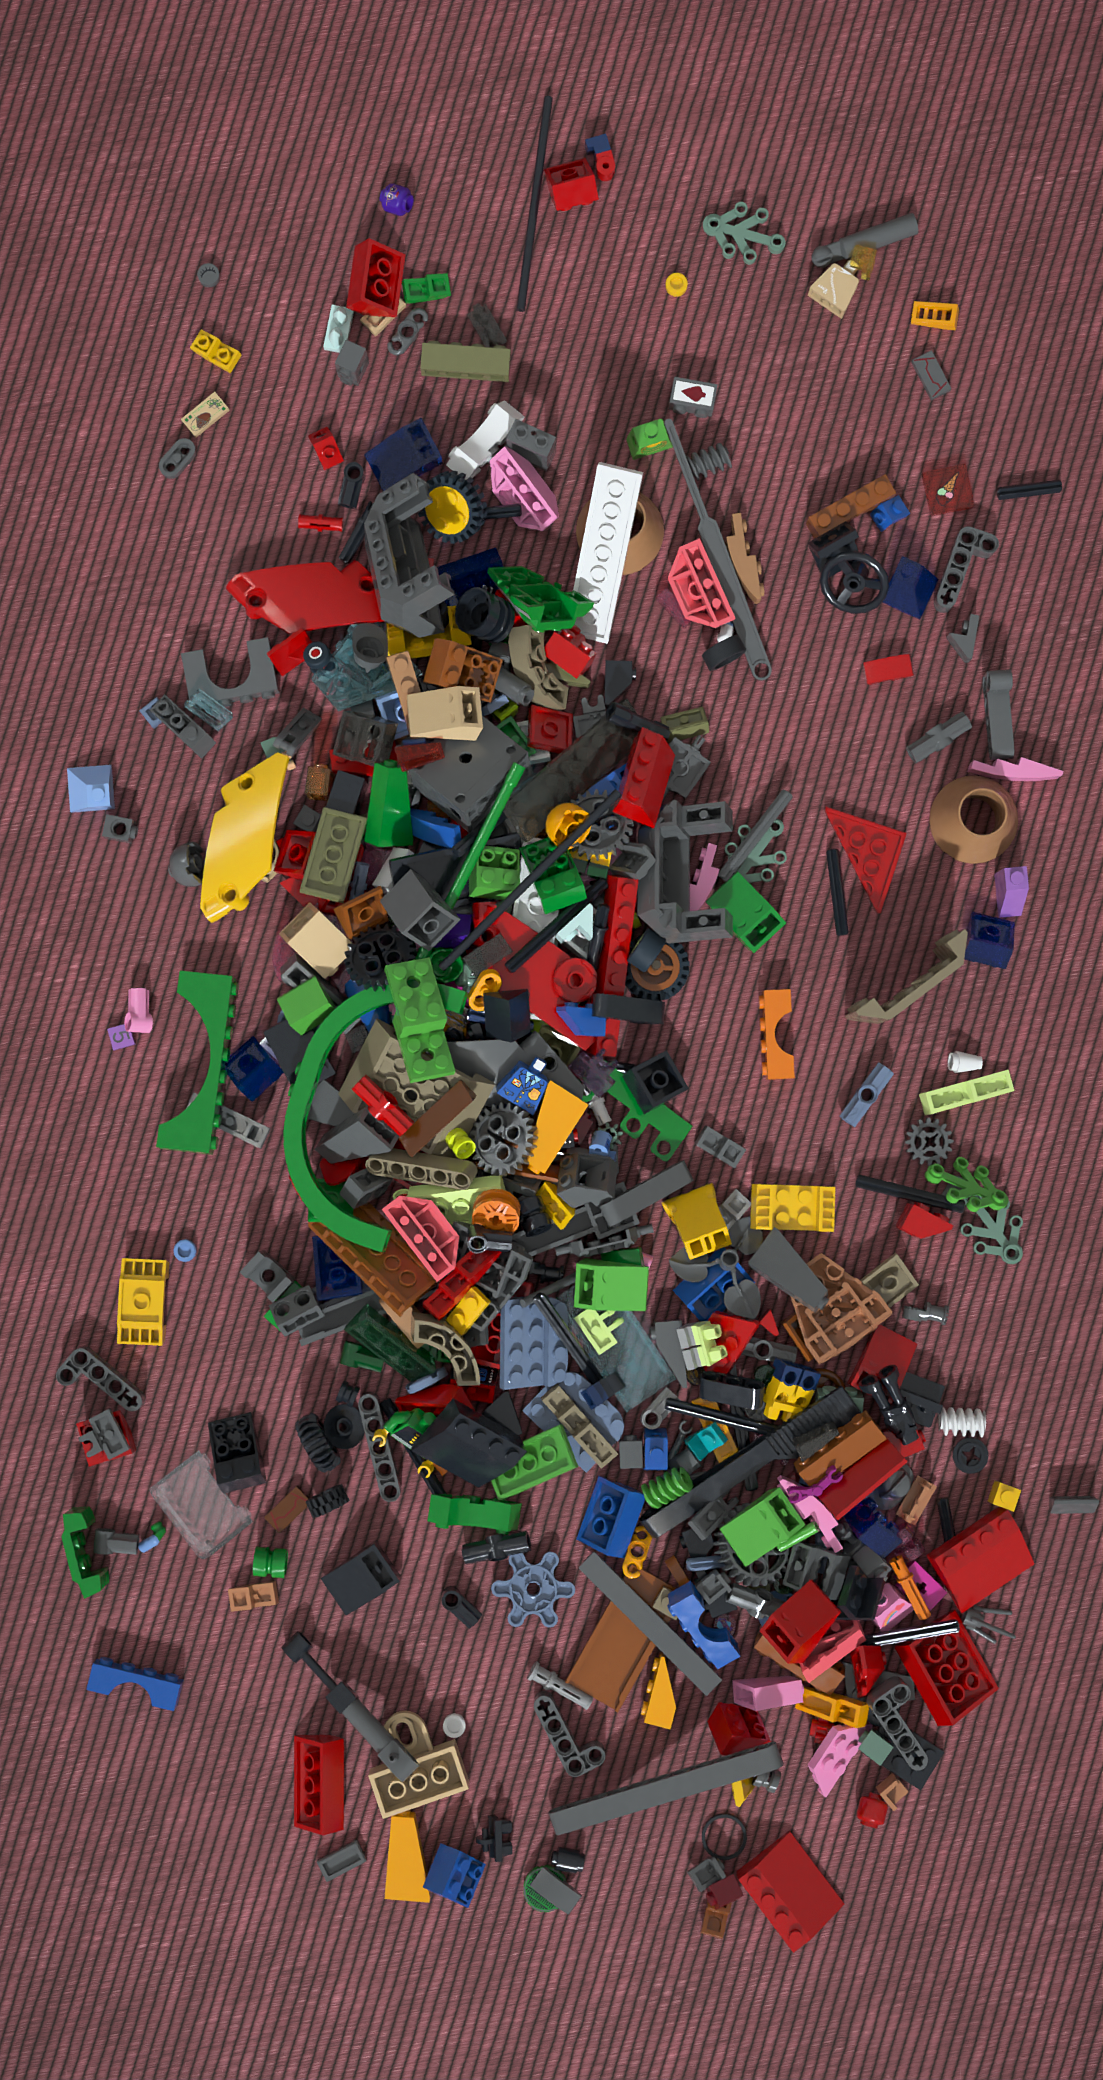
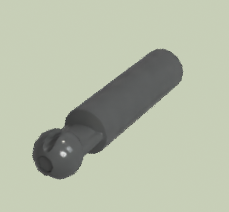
M909 213L839 238V241L828 245L818 246L812 252V262L816 267L824 268L842 259L848 260L917 235L919 233L917 220L913 213Z

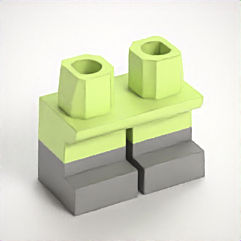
M710 1321L688 1323L676 1329L681 1349L687 1348L682 1351L687 1371L701 1366H711L728 1355L726 1347L724 1345L717 1346L715 1338L721 1337L722 1334L719 1324H711Z

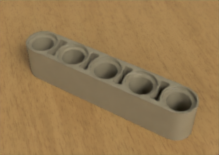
M393 1148L390 1152L371 1155L365 1164L366 1169L374 1175L465 1190L471 1185L478 1171L476 1165L468 1160L420 1152L411 1157L406 1150Z

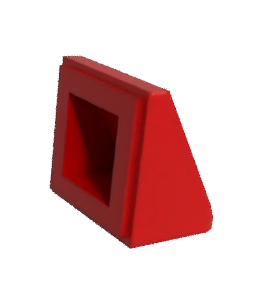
M768 1308L758 1321L770 1333L778 1336L779 1332L774 1317Z

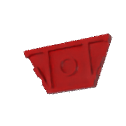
M715 1311L708 1321L711 1324L720 1325L722 1334L721 1337L715 1338L717 1346L724 1345L728 1355L711 1366L706 1365L703 1368L705 1371L729 1374L761 1322L758 1320L749 1321L742 1319L741 1316H730L727 1313Z

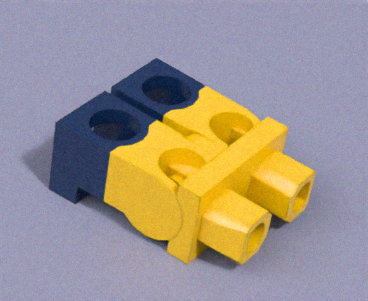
M775 1357L773 1363L775 1371L763 1397V1401L766 1403L763 1414L770 1419L777 1420L780 1411L783 1410L781 1419L786 1422L788 1421L787 1419L797 1415L798 1412L803 1411L809 1405L821 1374L811 1366Z

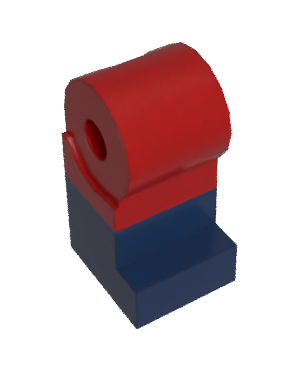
M606 133L585 139L587 155L593 154L596 162V176L604 182L611 180L615 174V161Z

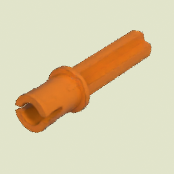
M898 1555L897 1560L895 1557L892 1558L889 1563L898 1577L897 1582L901 1583L919 1620H926L931 1616V1613L912 1578L914 1576L913 1573L909 1572L902 1555Z

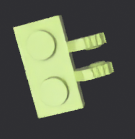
M585 1309L575 1316L574 1319L600 1355L618 1343L611 1331L621 1325L624 1319L622 1317L617 1318L607 1327L603 1319L611 1316L615 1311L606 1310L599 1315L596 1310Z

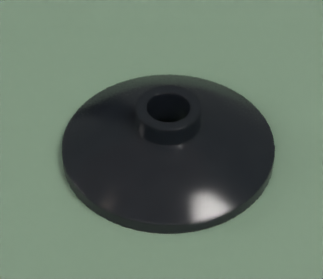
M347 1404L337 1405L331 1408L324 1418L323 1429L325 1435L334 1447L350 1449L361 1442L365 1431L360 1412L355 1407L351 1408ZM339 1424L343 1426L342 1432L339 1430Z

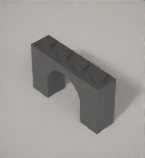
M269 638L246 641L251 665L250 673L243 684L232 689L218 687L211 681L207 657L203 649L181 653L191 707L197 709V711L209 710L210 706L213 705L227 707L232 705L231 702L249 703L254 701L253 698L262 697V699L274 698L275 694H279L276 669L267 655V652L272 649Z

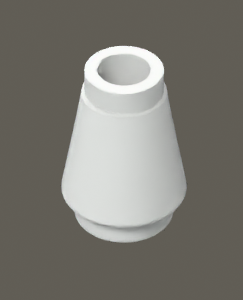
M959 1051L950 1053L948 1056V1069L954 1071V1073L982 1068L983 1061L981 1056Z

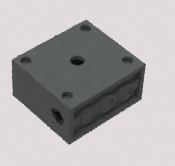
M482 716L483 729L476 741L436 738L430 741L429 754L416 755L407 765L414 788L418 789L420 793L468 833L487 818L513 762L525 767V770L512 793L533 774L528 752L484 716Z

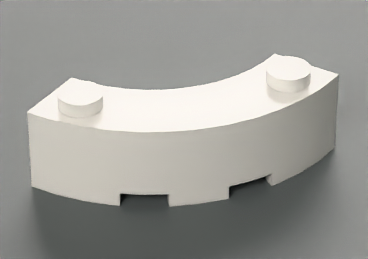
M506 401L498 404L494 403L487 413L489 416L478 430L459 447L455 446L449 453L448 457L450 460L446 465L451 470L458 471V475L460 473L466 474L465 480L476 476L481 471L479 466L482 467L486 462L489 463L500 451L497 446L502 445L506 441L515 419L523 421L525 418Z

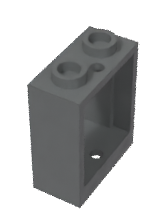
M515 419L506 438L507 447L527 459L533 466L547 472L556 454V437ZM535 431L536 435H531V432Z

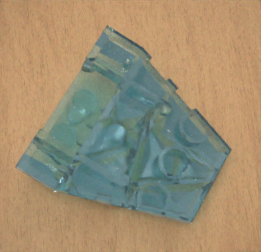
M372 622V624H375L382 628L379 622ZM362 623L351 624L347 629L348 634L342 642L339 640L336 644V650L332 654L334 658L330 659V661L335 663V668L332 671H325V667L318 669L311 678L313 683L338 712L396 691L386 660L379 667L371 669L368 673L365 672V668H362L355 662L352 635L356 626ZM412 661L416 678L422 675V672Z

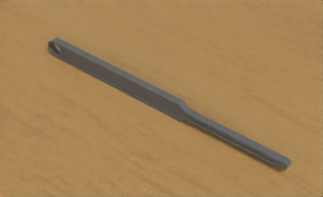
M666 419L665 428L700 518L698 532L736 618L732 622L737 635H739L746 648L744 654L751 673L757 680H766L771 675L772 668L717 521L708 517L673 421ZM760 663L766 664L769 669L767 676L762 678L755 674V667Z

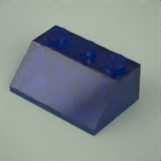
M496 547L437 567L439 576L443 573L451 576L449 582L455 595L444 600L447 606H456L460 597L471 588H482L483 585L493 587L495 589L494 594L496 593V590L499 588L487 573L488 568L503 567Z

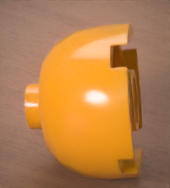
M574 803L557 805L547 816L545 822L546 833L551 841L558 846L589 816V813ZM591 826L573 844L576 842L582 843L588 836Z

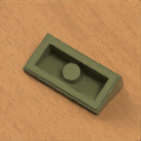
M703 707L660 717L661 723L669 726L670 735L669 739L666 740L667 743H671L675 737L679 740H684L709 733V724Z

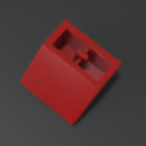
M914 1202V1204H906L895 1227L913 1237L922 1239L952 1230L953 1225L948 1223L950 1220L948 1217L935 1212L931 1214L929 1213V1207L919 1202Z
M121 1410L115 1411L113 1414L131 1449L110 1460L132 1454L136 1451L131 1429ZM89 1420L76 1423L80 1436L93 1430ZM90 1440L82 1442L86 1455L93 1448V1443ZM104 1450L91 1457L86 1456L89 1467L110 1461Z
M718 1702L707 1721L719 1753L723 1756L771 1742L759 1712L744 1706Z

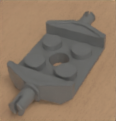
M652 1223L640 1227L633 1226L625 1229L626 1237L623 1238L621 1234L608 1237L609 1241L603 1243L600 1242V1239L586 1242V1247H583L581 1239H577L568 1244L555 1247L557 1256L571 1252V1254L573 1253L578 1257H590L616 1249L627 1248L631 1244H635L638 1237H641L640 1235L654 1233Z

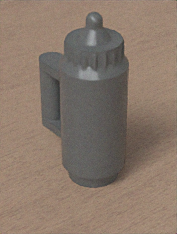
M501 666L495 689L517 704L524 707L528 706L534 697V690L531 685Z

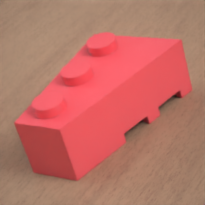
M835 1619L804 1663H799L808 1683L866 1641L860 1620Z

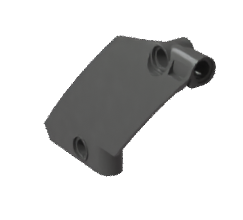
M536 1031L531 1033L519 1045L516 1041L510 1043L498 1039L447 1042L455 1069L470 1077L478 1073L496 1083L484 1106H492L493 1104L499 1106L500 1102L505 1104L512 1103L497 1094V1084L519 1061L530 1066L536 1056L543 1060L546 1057H552V1063L541 1072L547 1077L548 1083L551 1080L582 1100L585 1087ZM546 1086V1088H545V1091H544V1093H543V1095H542V1098H541L539 1104H542V1102H543V1099H544V1096H545V1092H546L547 1086Z

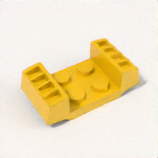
M447 606L449 624L444 629V633L419 638L386 622L385 632L388 643V656L407 650L410 658L426 657L431 655L435 638L451 640L467 646L471 645V636L461 631L456 625L454 616L456 606Z
M752 1184L750 1229L772 1230L775 1227L778 1230L834 1232L836 1187Z
M122 1258L119 1279L117 1344L162 1346L165 1342L166 1325H163L165 1285L166 1279L169 1278V1262L167 1260Z

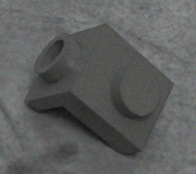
M716 1569L694 1585L709 1605L726 1591L728 1593L732 1591L729 1587L731 1580L724 1571L719 1574Z
M710 1856L687 1871L698 1892H702L717 1880L726 1877L723 1872L725 1867L720 1859Z

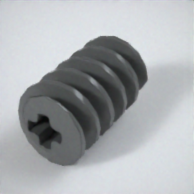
M721 443L716 444V450L713 446H709L707 452L704 449L699 451V455L693 452L691 459L688 455H685L692 474L697 481H699L700 473L707 478L708 470L715 475L716 467H719L723 472L724 464H727L730 469L732 468L729 452L726 446H723Z

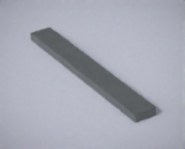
M595 1551L578 1566L706 1696L722 1681V1678Z

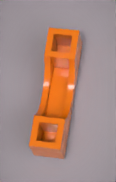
M791 989L764 990L762 995L758 996L759 1009H763V1018H759L760 1031H764V1040H760L761 1053H765V1062H761L762 1075H766V1080L795 1078L794 1056L784 1052L778 1046L775 1039V1028L778 1021L785 1014L792 1011Z

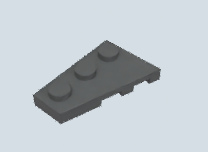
M842 1661L843 1665L846 1666L844 1677L846 1696L865 1702L867 1695L862 1698L857 1696L852 1663ZM883 1670L870 1689L872 1691L887 1679L897 1676L910 1688L911 1696L909 1700H915L913 1680L908 1674ZM902 1687L896 1688L894 1693L900 1692Z

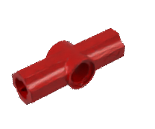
M364 1075L352 1087V1090L368 1105V1110L372 1116L378 1120H383L399 1136L403 1135L413 1125L414 1121L398 1106L396 1098L390 1092L383 1091L367 1075Z

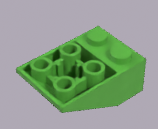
M589 1258L582 1259L576 1263L574 1307L590 1310L646 1311L649 1266Z
M778 1487L769 1489L719 1529L746 1567L789 1539L804 1527L805 1523L782 1489Z

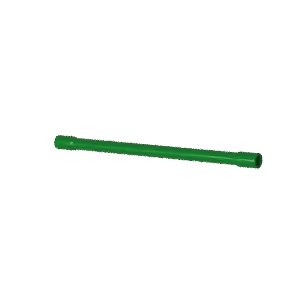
M513 762L504 784L445 899V902L452 910L506 803L525 770V767ZM420 946L416 959L428 958L432 954L433 948L428 951Z

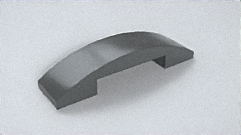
M193 1092L187 1107L195 1100L198 1095L197 1093ZM220 1105L221 1125L219 1129L262 1149L271 1128Z

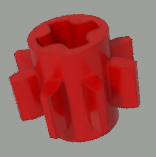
M820 1717L818 1720L812 1719L809 1736L815 1737L814 1743L821 1744L832 1726H835V1723H830L828 1720Z

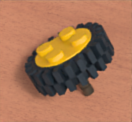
M445 471L427 481L430 486L428 489L429 496L433 499V503L418 512L419 517L425 516V520L421 522L423 526L427 524L431 526L427 531L430 534L434 531L436 532L434 538L438 540L443 537L442 542L447 543L450 541L451 544L463 542L481 529L480 526L485 522L483 518L487 516V511L483 510L487 507V503L481 502V499L485 497L484 493L478 494L476 491L480 486L478 484L472 486L471 484L474 480L471 477L465 480L466 474L460 473L458 475V471L450 473Z

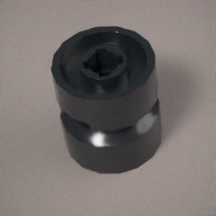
M532 1196L519 1202V1219L524 1220L522 1227L526 1237L538 1236L553 1227L549 1214L544 1213L546 1207L541 1196Z

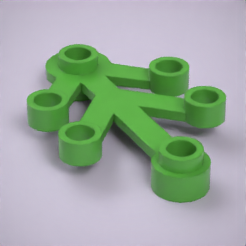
M958 1157L953 1164L954 1169L961 1174L963 1179L944 1172V1168L940 1164L930 1165L925 1172V1178L932 1184H938L943 1180L962 1188L961 1190L956 1188L949 1189L946 1199L951 1203H957L961 1199L975 1195L984 1197L982 1199L977 1197L969 1199L966 1206L972 1212H977L979 1209L988 1206L994 1210H1001L1009 1202L1008 1196L1003 1191L996 1189L987 1177L989 1170L985 1166H978L974 1171V1177L980 1180L985 1188L980 1187L967 1169L969 1163L963 1157Z

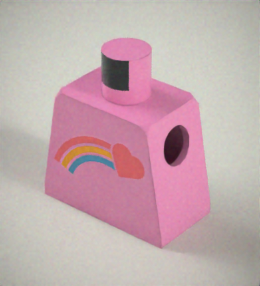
M886 1583L875 1619L871 1621L880 1632L889 1631L914 1609L908 1597L900 1589L890 1583Z

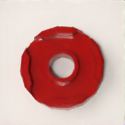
M566 959L559 963L554 970L552 978L553 987L558 996L565 1001L572 1003L585 1001L592 996L597 986V973L594 967L584 959ZM573 974H577L580 977V984L577 987L573 986L570 982V977Z

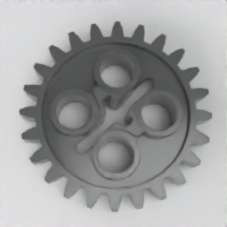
M595 789L594 795L586 791V797L583 798L582 795L578 794V802L572 799L570 801L583 808L590 815L608 797L607 790H604L602 795H599L598 789ZM613 804L592 824L585 840L582 843L576 842L572 845L574 848H571V851L574 852L578 849L579 857L586 853L587 860L592 855H595L598 861L602 854L608 859L609 852L616 856V848L624 850L622 842L629 843L627 835H633L631 829L634 826L633 820L612 812ZM612 825L618 827L616 830L613 831L607 829L609 826ZM592 836L598 837V840L594 842L588 841Z
M500 1102L499 1106L493 1104L492 1110L484 1109L486 1116H478L480 1123H473L477 1128L476 1131H470L472 1135H475L472 1141L476 1146L474 1153H477L473 1160L479 1161L478 1167L484 1168L485 1172L496 1176L500 1174L506 1177L508 1173L514 1175L515 1169L522 1171L521 1163L529 1164L527 1156L534 1157L530 1150L531 1148H537V1145L533 1144V1140L538 1139V1136L532 1133L537 1130V1127L531 1125L534 1119L528 1117L529 1112L524 1111L521 1107L515 1106L512 1103L505 1104ZM491 1130L493 1133L501 1135L502 1138L517 1144L518 1148L516 1149L514 1146L506 1144L502 1139L489 1134V1131Z

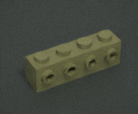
M428 341V343H422L421 375L509 382L511 351L501 345L489 348L482 344L463 346V344L458 342H451L448 345L441 344L438 341Z

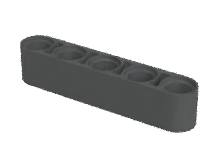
M682 1160L615 1196V1199L603 1203L599 1207L608 1225L612 1226L691 1183L694 1179L685 1161Z
M367 1392L360 1398L358 1407L380 1495L385 1501L393 1502L400 1496L402 1490L389 1435L387 1434L386 1450L384 1452H377L374 1448V1443L381 1441L382 1438L376 1437L372 1441L375 1431L370 1429L369 1421L372 1419L378 1420L381 1425L380 1429H384L385 1419L378 1395L373 1392ZM365 1398H372L375 1401V1407L372 1409L366 1408L363 1404ZM387 1463L391 1466V1472L384 1474L380 1471L379 1466ZM393 1485L396 1487L397 1493L390 1496L385 1492V1487Z

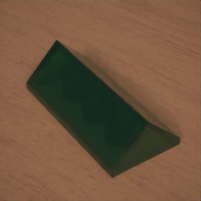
M367 1303L344 1328L348 1334L410 1382L430 1375L436 1370L433 1355L423 1347L416 1348L399 1328Z

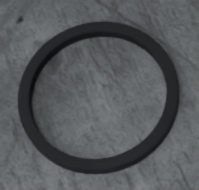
M718 1814L711 1817L704 1825L702 1843L707 1853L712 1857L720 1860H730L737 1857L745 1848L747 1842L746 1829L737 1817L730 1814ZM719 1818H729L736 1821L743 1831L741 1847L734 1854L728 1856H720L713 1853L705 1841V1833L708 1826Z

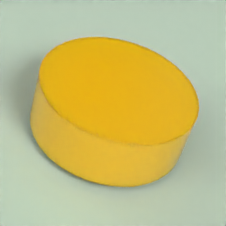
M672 273L666 280V291L671 296L679 297L686 292L688 282L683 274Z

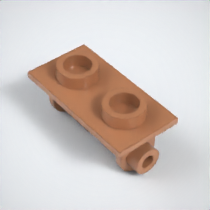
M917 1475L895 1514L906 1522L916 1525L937 1486Z

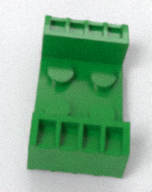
M90 1506L72 1507L63 1514L64 1532L61 1536L72 1581L78 1583L84 1599L100 1592L109 1583L108 1567L90 1571L91 1558L88 1553H85L84 1549L86 1539L84 1533L80 1532V1530L88 1528L96 1521Z

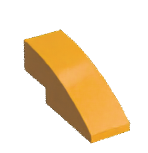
M803 1686V1703H797L795 1705L796 1709L830 1722L838 1721L854 1728L866 1726L869 1706L866 1702L832 1693L829 1696L826 1693L818 1692L815 1688Z

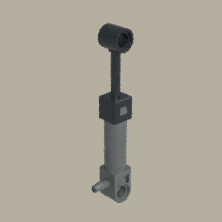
M297 1631L281 1647L293 1662L297 1663L302 1659L331 1692L325 1698L339 1714H343L378 1753L377 1756L401 1782H404L420 1766L397 1738L394 1739L359 1700L360 1697L345 1681H341L337 1685L308 1653L313 1646L301 1632Z

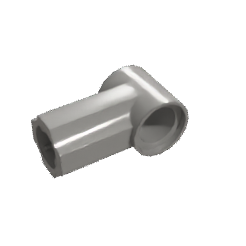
M667 1387L640 1414L641 1423L648 1429L658 1428L662 1420L671 1412L665 1409L667 1398L680 1400ZM653 1412L656 1414L657 1419L655 1423L647 1424L645 1417L648 1413Z

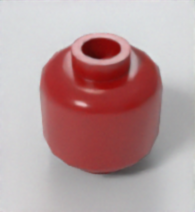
M869 1792V1797L862 1796L856 1814L857 1818L861 1820L860 1824L876 1829L878 1825H883L888 1804L882 1801L881 1795Z

